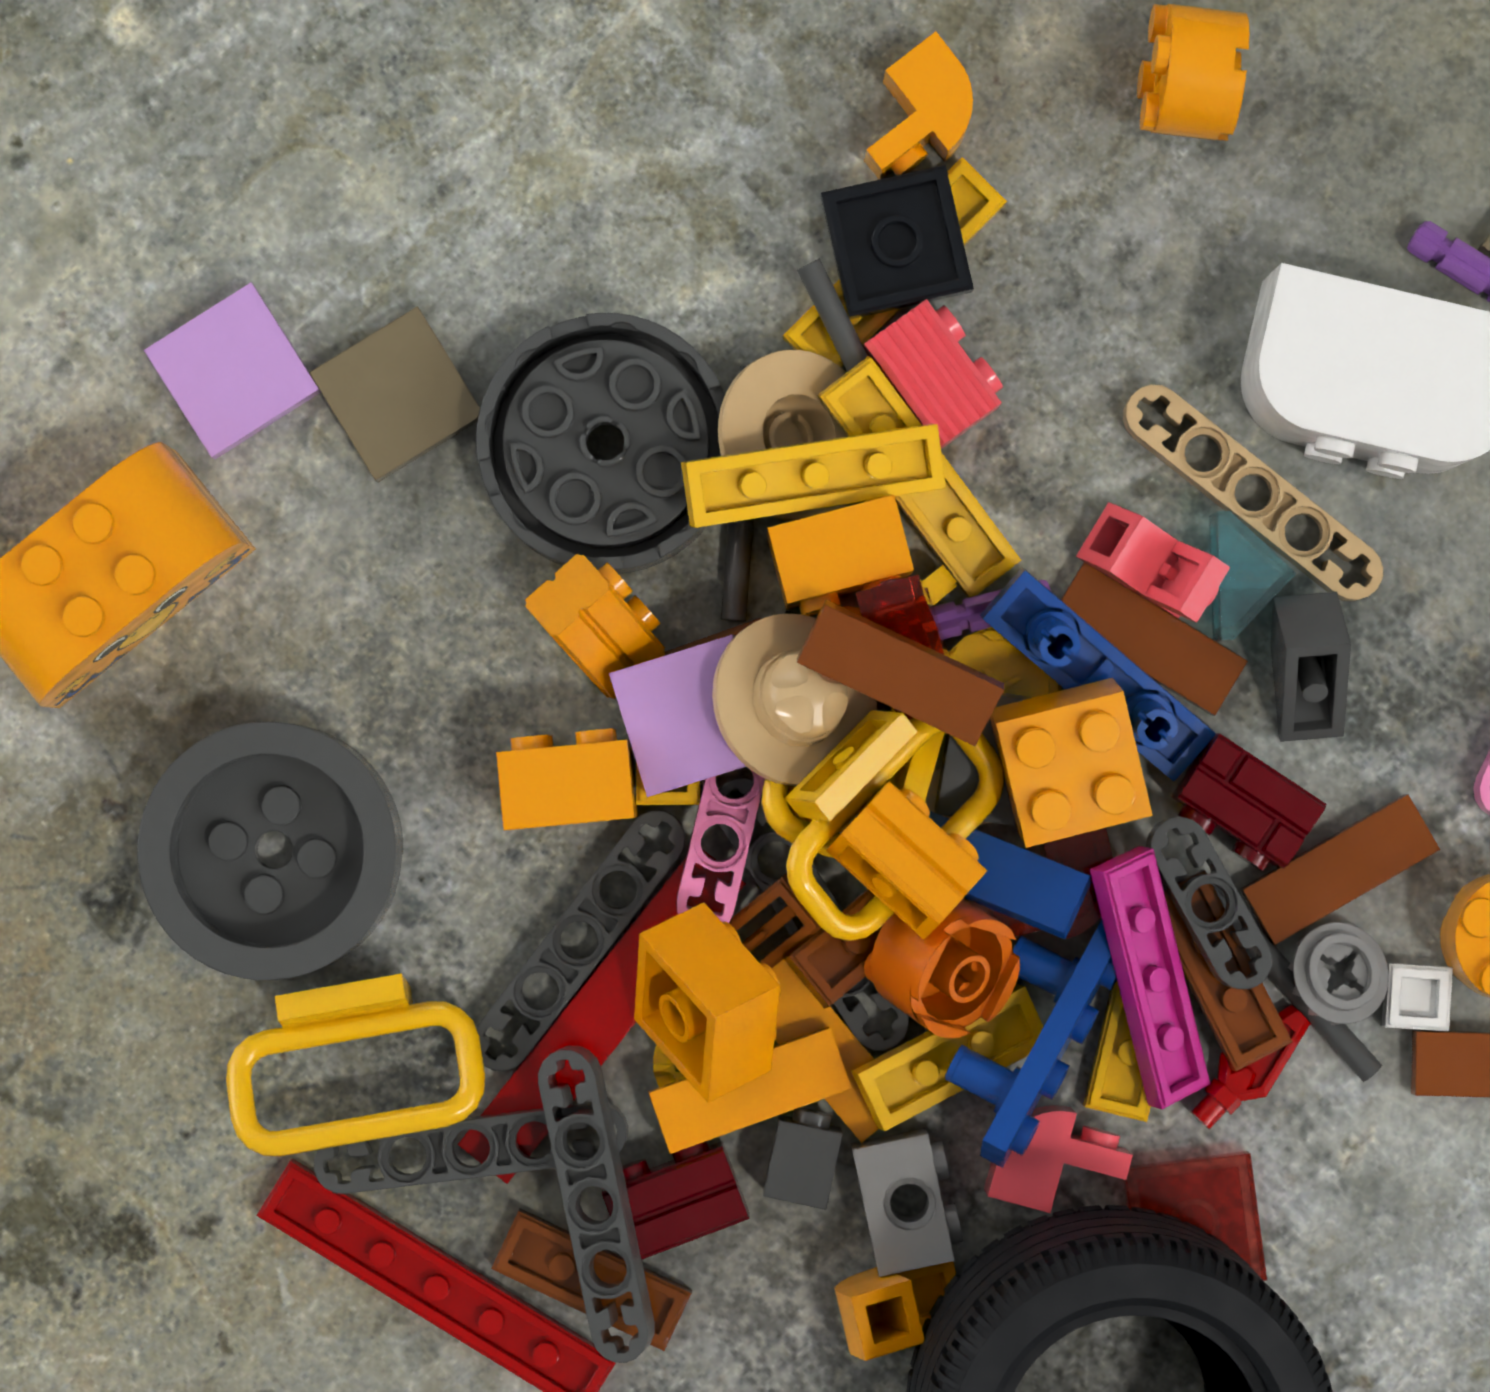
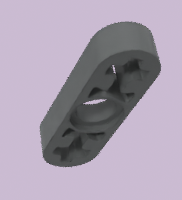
M1184 817L1169 818L1157 823L1147 837L1146 847L1154 849L1161 882L1212 974L1220 983L1230 988L1251 989L1258 986L1270 973L1272 967L1271 950L1204 829L1195 821ZM1170 829L1177 836L1188 834L1191 836L1193 844L1186 849V855L1192 866L1199 868L1206 861L1211 870L1209 874L1192 877L1181 889L1175 878L1188 874L1177 857L1165 859L1161 849L1169 844L1166 833ZM1205 884L1217 886L1222 890L1226 898V909L1223 915L1213 922L1200 920L1194 914L1191 906L1194 892ZM1237 918L1242 925V929L1231 931L1232 938L1239 948H1253L1256 957L1248 962L1251 973L1246 977L1241 971L1234 970L1228 972L1224 963L1232 958L1231 950L1226 941L1218 938L1211 945L1207 938L1208 933L1219 932L1228 928Z

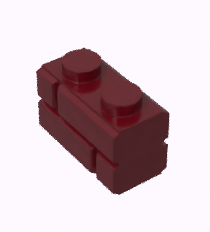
M1216 733L1213 739L1198 754L1193 765L1189 768L1171 798L1183 805L1178 814L1179 817L1195 821L1204 829L1208 836L1212 834L1215 828L1226 833L1237 841L1231 851L1262 872L1269 863L1283 869L1289 865L1327 805L1220 733Z
M708 1141L672 1153L674 1160L649 1168L646 1159L637 1160L622 1166L642 1260L750 1219L748 1206L723 1141L710 1146ZM602 1189V1196L611 1216L613 1201L610 1194L605 1189Z

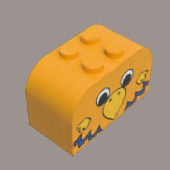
M162 442L153 443L135 452L106 472L0 558V657L41 707L60 708L245 559L256 548L180 454Z

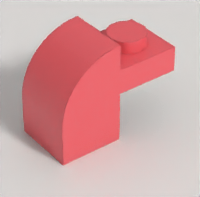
M1110 502L1106 505L1076 555L1077 558L1174 617L1179 619L1180 616H1183L1196 623L1206 607L1215 599L1219 586L1230 569L1228 565L1214 555L1176 540L1145 517Z
M1059 1105L1038 1107L1034 1109L1031 1116L1039 1120L1040 1123L1023 1156L1012 1151L1003 1168L991 1162L984 1191L991 1198L1051 1213L1064 1164L1127 1180L1133 1155L1126 1148L1118 1146L1120 1136L1089 1126H1083L1081 1136L1072 1134L1077 1113L1071 1107Z

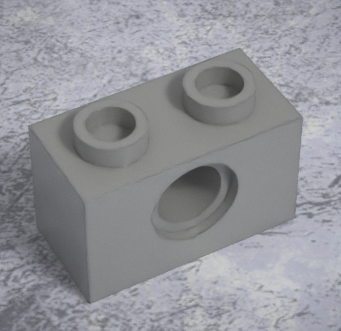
M920 1128L865 1140L862 1143L860 1141L850 1143L879 1277L955 1261L952 1244L963 1242V1236L955 1203L943 1206L938 1181L950 1178L942 1140L930 1143L926 1129ZM905 1184H915L926 1192V1203L923 1209L913 1216L899 1215L890 1206L893 1192Z

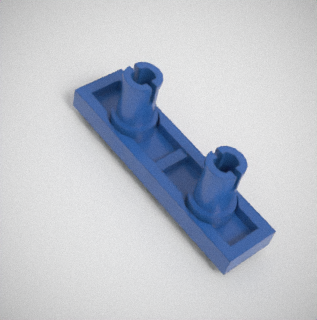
M1023 567L1020 568L980 614L985 622L1064 689L1113 678L1124 691L1138 752L1173 782L1216 735L1208 725Z
M1102 919L1082 957H1075L1073 961L1044 948L1024 936H1021L1014 946L1013 953L1020 957L1018 977L1054 995L1053 1002L1056 1003L1022 1068L1017 1066L1012 1071L962 1044L947 1070L945 1080L995 1105L994 1113H996V1116L983 1138L980 1156L1002 1168L1012 1151L1023 1156L1040 1123L1039 1120L1031 1116L1042 1095L1053 1100L1070 1065L1061 1061L1071 1040L1082 1045L1097 1018L1099 1010L1090 1006L1098 989L1102 985L1111 990L1117 981Z

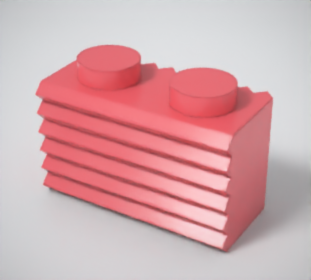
M926 299L864 344V349L868 357L873 359L921 425L938 424L942 449L999 408L1002 402L995 393L1001 390L1003 385L984 358L980 357L972 362L958 343L966 335L950 310L943 305L935 311Z

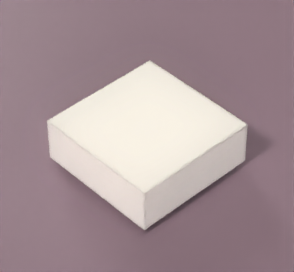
M1387 963L1389 982L1387 993L1383 1000L1381 1026L1386 1028L1449 1031L1453 968L1447 966Z

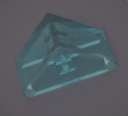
M1217 511L1209 516L1210 554L1224 562L1230 569L1221 582L1218 593L1212 602V631L1214 641L1228 642L1234 640L1297 573L1231 511Z

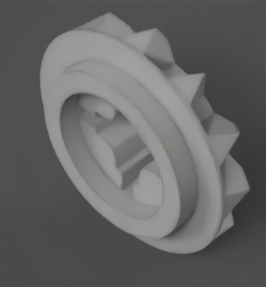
M1333 922L1314 928L1296 943L1298 948L1295 957L1288 966L1293 971L1295 982L1292 994L1301 997L1309 1008L1308 1015L1319 1016L1330 1021L1331 1025L1351 1024L1368 1018L1379 1008L1387 993L1389 972L1381 948L1368 933L1351 924ZM1349 957L1343 972V977L1349 982V985L1342 984L1327 991L1326 989L1329 986L1327 982L1330 979L1331 973L1324 967L1325 963L1332 965Z

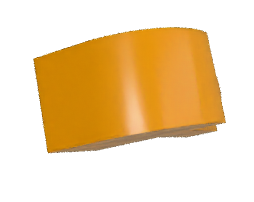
M935 31L885 70L883 84L909 117L866 149L864 162L878 180L884 178L892 171L897 176L910 172L929 155L924 149V146L928 143L932 145L944 162L947 161L958 149L965 136L973 109L971 83L960 61Z
M953 1261L879 1277L877 1267L850 1276L835 1286V1294L849 1353L867 1361L923 1344L925 1340L922 1330L923 1324L927 1318H931L930 1310L940 1295L944 1296L945 1291L943 1289L956 1274Z

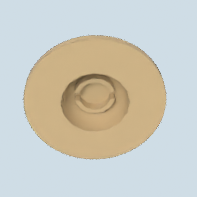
M803 350L777 351L748 364L730 384L720 408L718 442L721 456L847 437L817 396L846 372L831 360L819 354ZM848 504L774 515L772 517L785 521H795L844 508Z
M801 614L772 615L760 619L740 631L730 641L719 659L714 674L712 693L717 724L724 740L736 757L759 776L774 783L794 787L871 710H877V700L797 663V656L816 620L814 617Z

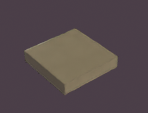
M418 306L309 372L376 482L382 481L478 422L480 412L478 403Z

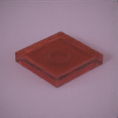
M1242 1151L1130 1166L1127 1180L1123 1179L1126 1206L1130 1210L1132 1207L1154 1210L1156 1214L1162 1212L1177 1217L1182 1222L1187 1221L1203 1229L1207 1234L1213 1235L1230 1249L1234 1250L1263 1281H1267L1251 1153Z

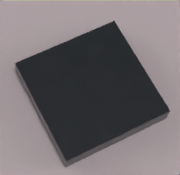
M946 165L821 193L820 197L844 303L850 320L918 305L926 299L931 302L973 292L974 287Z

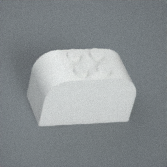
M1281 263L1262 281L1241 372V392L1245 406L1254 421L1265 432L1281 441L1305 446L1304 456L1309 459L1331 464H1341L1343 458L1368 461L1367 472L1396 479H1403L1405 473L1430 474L1447 471L1490 450V312Z

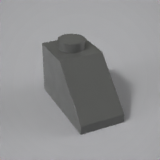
M1337 592L1273 597L1270 645L1280 742L1343 737L1351 641Z

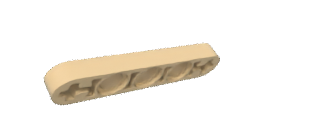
M1151 384L1140 388L1128 399L1123 409V422L1126 431L1133 439L1325 591L1337 592L1341 601H1356L1369 597L1378 589L1383 579V566L1380 557L1370 546L1174 391L1163 385ZM1157 399L1163 401L1167 407L1164 409L1162 416L1175 428L1181 424L1183 417L1193 424L1192 427L1178 437L1172 452L1162 445V442L1167 440L1172 434L1157 424L1149 430L1142 428L1139 424L1143 417L1142 411L1137 407L1139 401L1151 405ZM1205 436L1212 439L1218 445L1220 460L1213 470L1200 472L1193 469L1187 463L1185 448L1192 438ZM1248 475L1257 476L1268 485L1270 491L1269 501L1262 510L1248 511L1238 504L1235 497V487L1242 477ZM1306 515L1317 523L1320 531L1319 540L1311 550L1299 551L1291 547L1287 542L1285 526L1293 516ZM1333 535L1342 542L1341 546L1332 551L1346 562H1350L1357 557L1365 562L1361 569V574L1367 579L1364 586L1359 583H1353L1346 588L1343 587L1339 580L1344 572L1330 559L1323 562L1321 570L1312 563L1314 559L1328 549Z

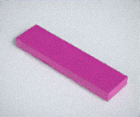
M1137 846L1091 868L1090 873L1148 1106L1164 1109L1210 1085V1080L1154 849Z

